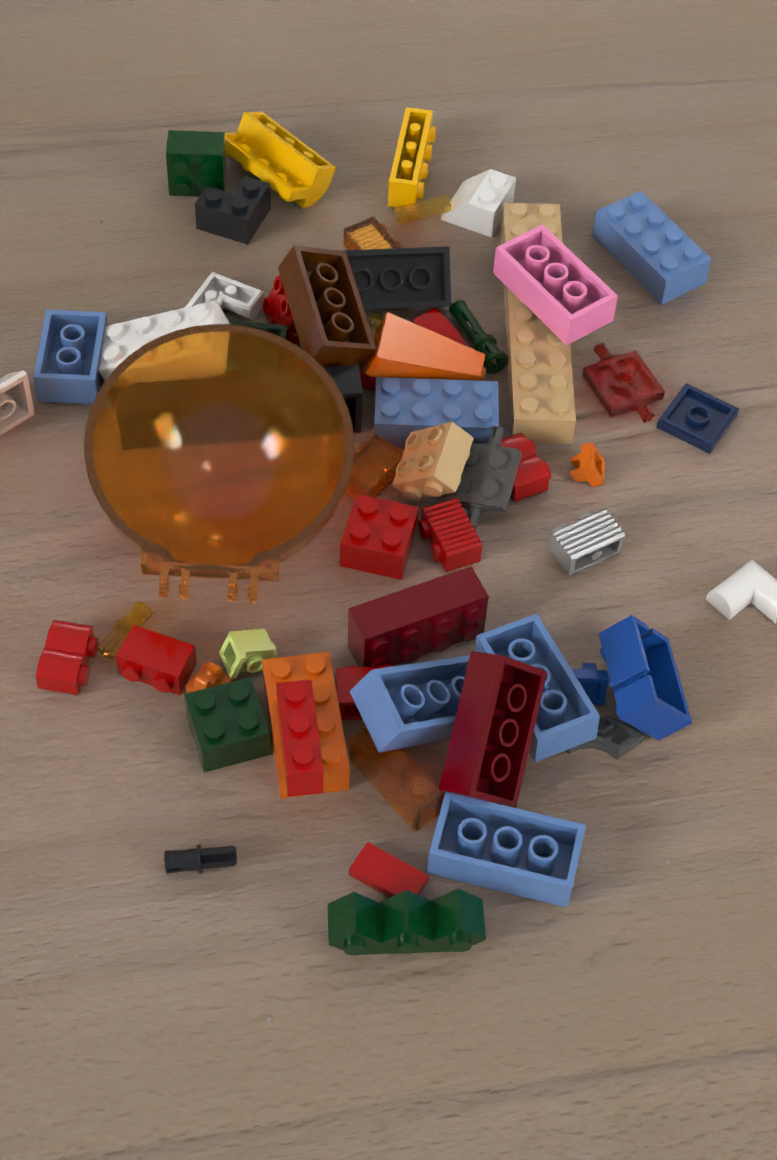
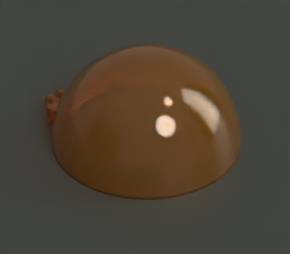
M209 324L177 330L156 338L129 355L115 368L96 395L89 412L84 438L85 465L95 498L104 515L116 531L141 553L140 566L142 574L160 575L159 597L167 598L169 594L170 576H181L179 586L181 599H189L191 577L229 579L228 601L235 602L238 597V581L250 580L248 598L250 602L257 603L259 581L279 582L280 564L308 546L331 520L348 485L354 454L353 426L349 410L340 390L326 370L304 350L280 336L256 328L231 324Z

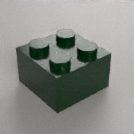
M168 130L166 163L169 196L200 197L206 186L225 191L227 178L225 132Z
M251 677L184 694L186 716L204 772L271 755L270 732Z

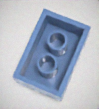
M46 309L33 376L38 402L99 404L103 380L102 375L99 373L105 328L108 326L106 312Z

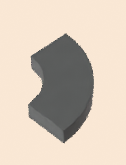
M606 716V719H599L596 739L568 749L566 752L570 754L579 749L594 748L607 752L617 760L641 743L643 735L623 721Z

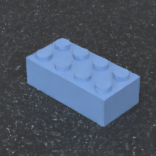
M641 190L596 211L592 236L661 305L706 283L712 259Z
M376 377L374 448L405 449L406 439L411 432L448 422H454L474 438L472 443H488L492 426H499L498 381Z
M538 614L476 635L475 652L503 655L547 671L529 750L534 762L596 739L600 715Z
M470 655L372 669L349 691L378 753L450 739Z
M445 792L429 851L427 874L568 908L586 825Z

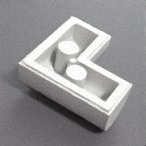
M212 272L185 307L216 300L221 310L225 309L253 320L258 316L262 308L264 291Z
M750 560L712 589L706 596V601L728 620L752 603L769 619L777 623V580L754 560Z

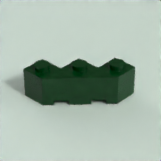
M459 888L432 901L405 890L381 902L352 892L327 904L329 945L343 950L347 955L465 952L470 950L473 945L486 940L483 899Z

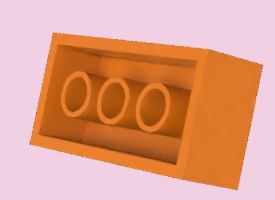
M330 651L263 659V686L280 799L290 797L287 796L277 710L276 683L312 679L323 764V793L349 790L350 766Z

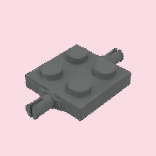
M492 426L488 443H472L470 456L465 463L461 475L460 485L456 492L446 494L445 497L446 501L454 498L459 499L461 505L468 509L467 517H469V521L474 526V529L477 528L481 512L489 510L506 512L522 457L519 449L500 446L505 429L499 426Z

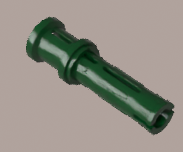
M455 301L450 306L449 312L472 343V349L485 354L483 367L486 368V372L489 374L500 372L508 364L507 354L499 350L495 337L484 331L467 307L465 301ZM467 322H469V323L471 324V326L473 327V329L470 328V326L467 324Z

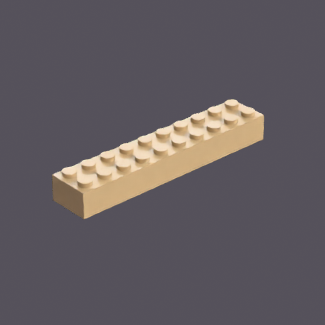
M503 203L501 245L542 224L563 243L560 204ZM503 283L506 349L509 359L507 370L511 436L523 433L534 444H572L576 414L570 344L566 346Z

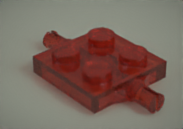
M601 343V345L597 344L594 347V352L598 355L600 361L584 367L582 376L610 417L635 410L644 423H647V420L648 422L654 418V414L647 405L662 400L665 390L636 350L625 354L613 355L604 343Z

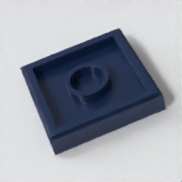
M686 383L659 418L656 428L710 454L738 416L739 408Z

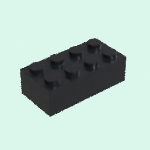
M449 246L342 250L346 251L364 311L445 308L452 306Z

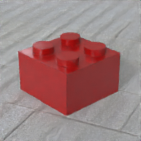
M356 494L340 542V566L402 580L417 532L419 507Z

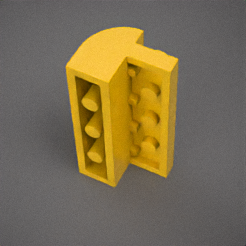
M263 111L244 112L237 132L225 133L226 156L234 158L242 164L241 167L244 170L260 178V181L270 183V187L279 193L278 196L288 202L294 201L304 209L315 204L327 191L336 167Z

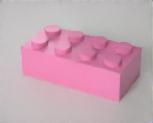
M543 224L496 247L493 274L566 346L614 320L618 295Z

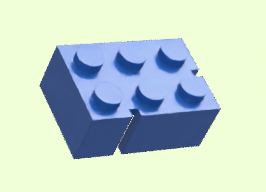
M633 615L599 633L602 645L600 653L607 664L609 672L607 680L611 689L615 692L614 695L617 703L615 711L621 721L632 725L642 733H646L658 741L692 724L670 642L666 636L653 628L649 629L647 624Z

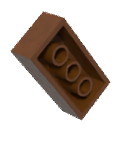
M293 245L278 267L307 367L359 365L360 371L377 349L346 251Z

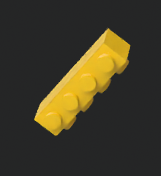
M410 107L405 109L389 178V207L415 210L417 199H423L425 182L421 181L427 180L429 163L425 162H431L433 145L429 144L435 143L437 127L432 126L433 110Z

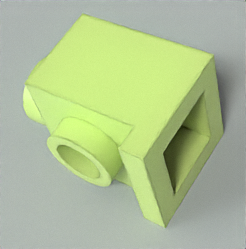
M266 629L229 631L219 654L229 678L236 679L241 672L255 673L262 671V660L276 658V647L271 642Z

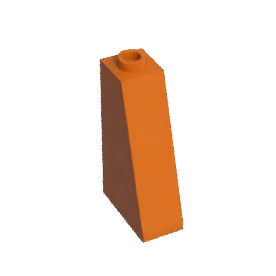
M387 312L375 331L374 342L377 350L368 360L365 374L372 377L482 381L486 373V368L483 367L485 354Z

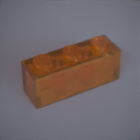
M367 727L350 738L349 760L415 832L440 814L445 792L439 790L438 784L404 748L378 753Z

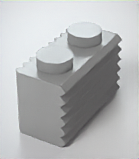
M607 509L596 513L589 511L574 523L569 525L562 523L556 526L550 533L548 549L566 573L571 576L573 573L582 571L584 568L587 569L589 566H593L595 563L598 564L606 558L609 559L611 556L614 557L616 554H620L623 549L625 533L621 530V527H618L614 518H611Z

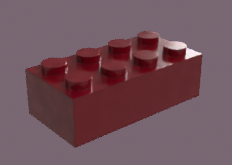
M470 566L348 609V648L359 667H377L383 664L395 666L403 662L411 663L420 656L434 651L442 652L451 645L462 641H473L476 639V635L484 633L489 596L474 569Z
M471 651L439 790L513 808L517 807L547 671L503 655Z

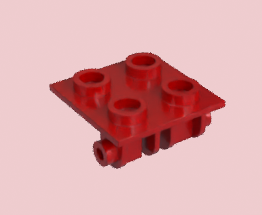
M279 274L274 280L270 294L264 299L262 305L263 314L266 316L269 325V334L273 338L276 349H279L283 341L290 344L300 342Z

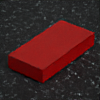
M369 842L366 843L349 868L350 876L389 898L405 890L420 896L429 882L427 874Z

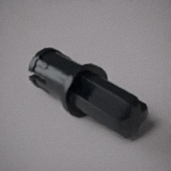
M197 845L196 848L166 850L164 852L166 874L184 871H198L199 874H202L204 869L235 866L238 860L237 850L234 846L202 849L201 845Z

